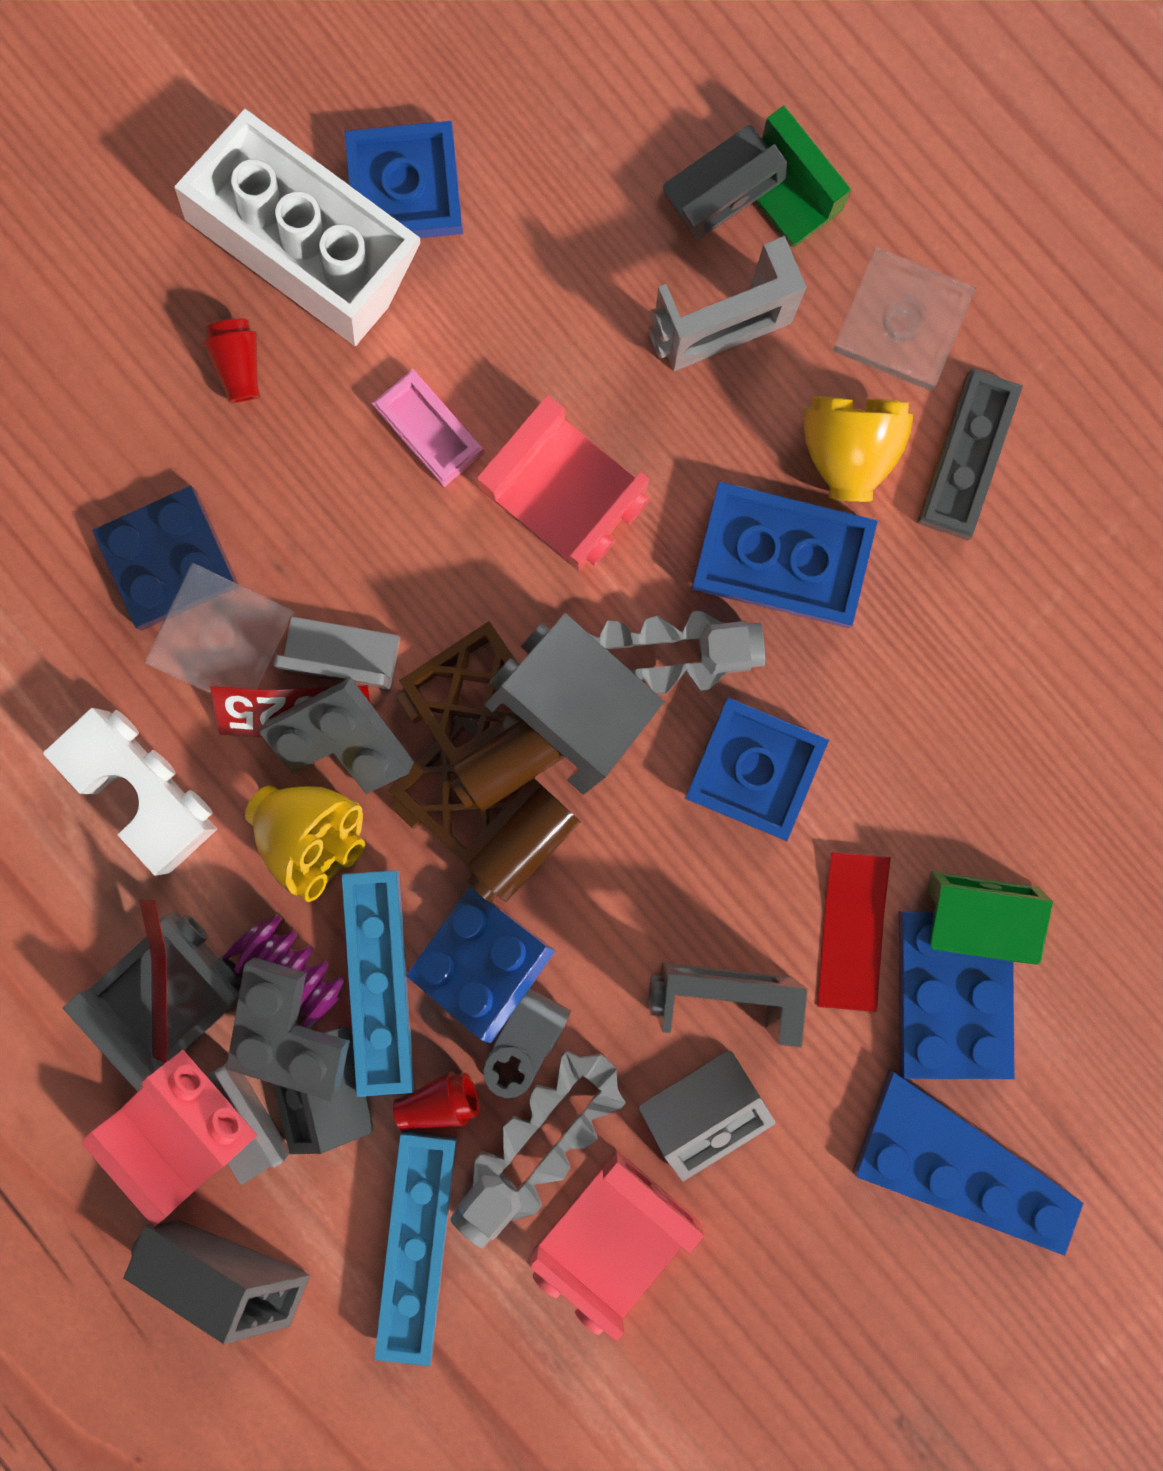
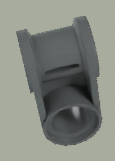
M529 989L501 1028L488 1054L483 1072L484 1081L489 1090L503 1098H515L525 1093L532 1084L546 1055H549L558 1040L571 1010ZM511 1056L517 1057L519 1059L518 1070L524 1075L521 1078L512 1075L508 1082L499 1079L500 1068L495 1065L496 1061L506 1063Z

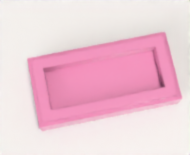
M411 369L372 403L376 411L443 487L447 486L484 454V450L414 369Z

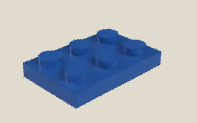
M719 481L691 590L850 628L853 626L878 520Z
M899 911L900 1076L904 1079H1015L1013 961L933 950L929 945V936L934 911Z

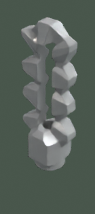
M703 611L691 613L683 633L658 615L645 619L640 634L632 633L624 623L607 621L599 638L591 635L607 650L699 640L700 663L630 670L641 681L645 680L649 688L656 694H667L685 672L690 676L699 691H705L712 688L727 673L751 671V667L765 666V647L761 623L747 624L746 621L722 623Z
M565 1050L560 1059L557 1087L551 1088L536 1084L531 1092L529 1103L532 1116L530 1121L513 1116L503 1125L504 1156L481 1151L475 1158L473 1185L457 1204L458 1209L450 1218L456 1229L470 1242L480 1248H484L490 1240H494L510 1221L535 1215L542 1207V1201L535 1184L564 1180L571 1168L565 1152L571 1148L584 1149L598 1139L591 1120L611 1114L624 1106L626 1101L617 1089L616 1066L603 1054L579 1057ZM583 1075L600 1091L594 1095L586 1108L576 1117L558 1142L552 1146L534 1168L530 1176L517 1189L512 1181L505 1175H501L502 1171L510 1164L524 1144L539 1129L548 1115Z

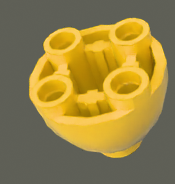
M812 396L811 407H804L803 412L805 441L815 467L830 487L829 498L843 501H873L874 489L896 466L905 450L914 413H908L909 402L866 399L865 409H852V399Z
M268 785L257 791L247 805L245 819L253 826L257 850L268 871L288 892L299 896L307 902L317 899L324 891L327 883L343 866L345 868L353 866L363 854L365 841L359 837L362 830V807L342 794L315 786H297L278 790L274 786Z

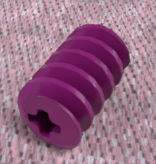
M277 914L255 924L222 956V960L240 954L241 956L234 968V972L238 976L243 975L244 964L253 958L306 972L298 1018L301 1016L304 1018L300 1026L310 1029L340 999L337 995L344 979L340 976L324 983L322 978L329 964L323 961L308 967L306 963L313 948L308 945L294 952L291 946L298 933L293 929L278 936L275 932L283 917Z

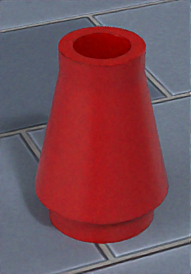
M243 318L229 319L207 325L205 327L207 339L203 341V344L226 391L228 403H240L259 398L257 333L250 331L248 320Z
M453 1071L442 1075L413 1093L395 1099L392 1106L396 1125L402 1132L420 1128L465 1126L469 1118L476 1117L479 1114L478 1095L471 1077L467 1073L456 1075Z

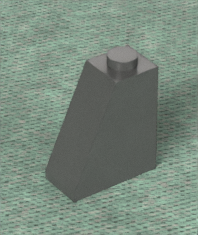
M178 1220L159 1223L155 1227L151 1224L144 1225L142 1233L133 1244L132 1257L123 1279L222 1344H228L290 1327L310 1275L294 1266Z

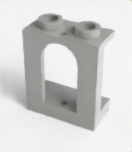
M785 236L763 245L751 283L752 289L683 317H680L667 284L659 286L656 308L651 310L654 326L649 328L650 338L660 359L668 357L673 371H677L792 324L807 287Z

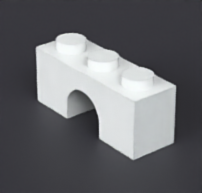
M91 708L47 748L43 754L79 794L98 795L115 779L123 777L128 780L136 789L139 806L134 819L117 835L155 876L170 874L217 830L208 819L213 814L212 810L195 792L189 790L187 793H184L171 779L176 772L164 757L155 750L149 753L144 750L134 739L139 734V731L126 716L118 710L111 714L106 710Z

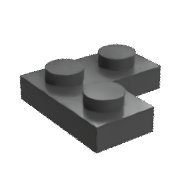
M351 677L266 720L259 731L291 773L334 753L365 794L409 774L414 764L413 759Z
M258 958L251 959L244 964L226 1070L332 1101L340 1092L349 1040L297 1025L306 972Z

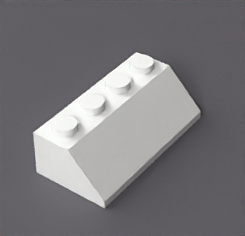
M246 109L238 115L174 187L185 221L354 346L361 341L388 309L420 245V237Z

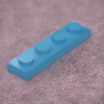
M399 870L342 874L357 1097L413 1093L415 1085Z
M405 1131L400 1134L374 1360L430 1366L457 1136L417 1131Z

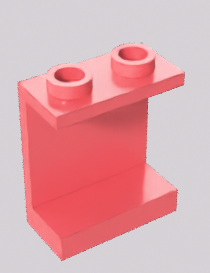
M549 395L543 399L477 477L482 492L578 571L587 561L595 566L615 542L609 536L622 519L630 525L650 500L644 495L648 489L649 478L642 472L635 478L565 420V408Z
M184 1050L180 1051L141 1083L143 1088L81 1142L153 1227L157 1226L213 1174L221 1170L258 1136Z
M616 1150L532 1250L530 1268L535 1271L532 1277L539 1287L550 1296L558 1298L561 1294L577 1308L575 1310L577 1318L590 1331L597 1335L604 1331L617 1342L624 1334V1316L677 1252L684 1248L690 1254L702 1240L704 1233L700 1221Z

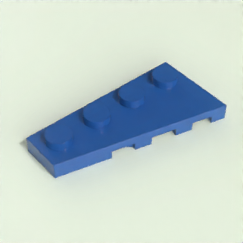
M889 1069L853 1168V1174L862 1180L1065 1256L1084 1203Z

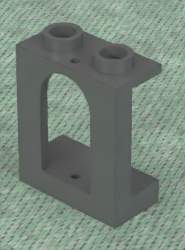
M662 962L661 976L651 975L648 1008H651V1016H657L662 1032L671 1033L675 995L767 1005L765 1029L776 1043L784 1046L802 1047L808 989L792 976Z

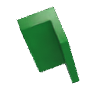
M783 105L767 117L761 139L767 148L775 144L786 160V180L757 199L755 203L782 237L785 236L788 244L791 247H796L843 211L852 189L785 105Z
M931 871L927 892L935 902L929 936V945L933 950L1033 965L1041 963L1053 901L1039 887Z

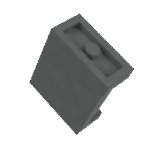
M564 613L551 629L542 622L520 647L528 655L520 664L510 658L491 679L489 684L497 691L484 705L491 712L501 703L507 705L577 768L567 781L584 795L606 778L665 701L571 617Z
M177 912L163 915L159 919L166 949L168 1061L180 1051H187L238 1003L243 976H238L234 972L236 964L231 959L222 960V956L218 958L206 945L205 941L208 939V935L198 922L189 915L181 917ZM146 936L90 989L79 992L62 1008L137 1091L143 1088L141 1083L148 1076L165 1064L152 1057L151 955Z

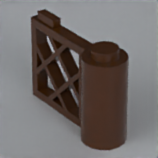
M490 621L400 679L399 682L403 686L404 691L396 695L414 724L422 719L425 721L448 757L457 774L449 782L467 809L477 804L483 812L565 758L564 755L515 712H491L485 705H483V709L457 705L463 680L489 684L491 679L510 658L517 662ZM490 641L497 651L492 673L467 670L470 654ZM436 676L453 678L446 704L426 701L418 688ZM490 684L487 689L484 704L497 691ZM433 712L443 714L441 724ZM454 715L480 719L476 736L456 749L449 738ZM491 721L497 722L491 727H489Z
M457 716L453 720L449 738L453 742L465 729L475 737L478 725L471 718ZM435 740L414 762L409 774L399 778L388 790L396 798L389 807L413 829L422 822L473 873L467 882L485 900L492 903L498 896L501 900L507 902L581 821L535 778L527 782L509 802H497L484 812L477 804L468 809L463 803L451 804V784L449 781L451 780V773L456 772L453 766H450V761L443 749ZM441 755L442 766H431ZM442 774V804L420 805L407 791L422 775ZM502 809L489 823V810ZM481 810V832L465 848L452 835L451 811ZM429 812H442L443 826Z

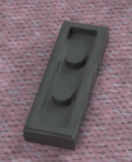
M971 369L967 373L917 524L967 541L973 537L1023 385L975 369Z

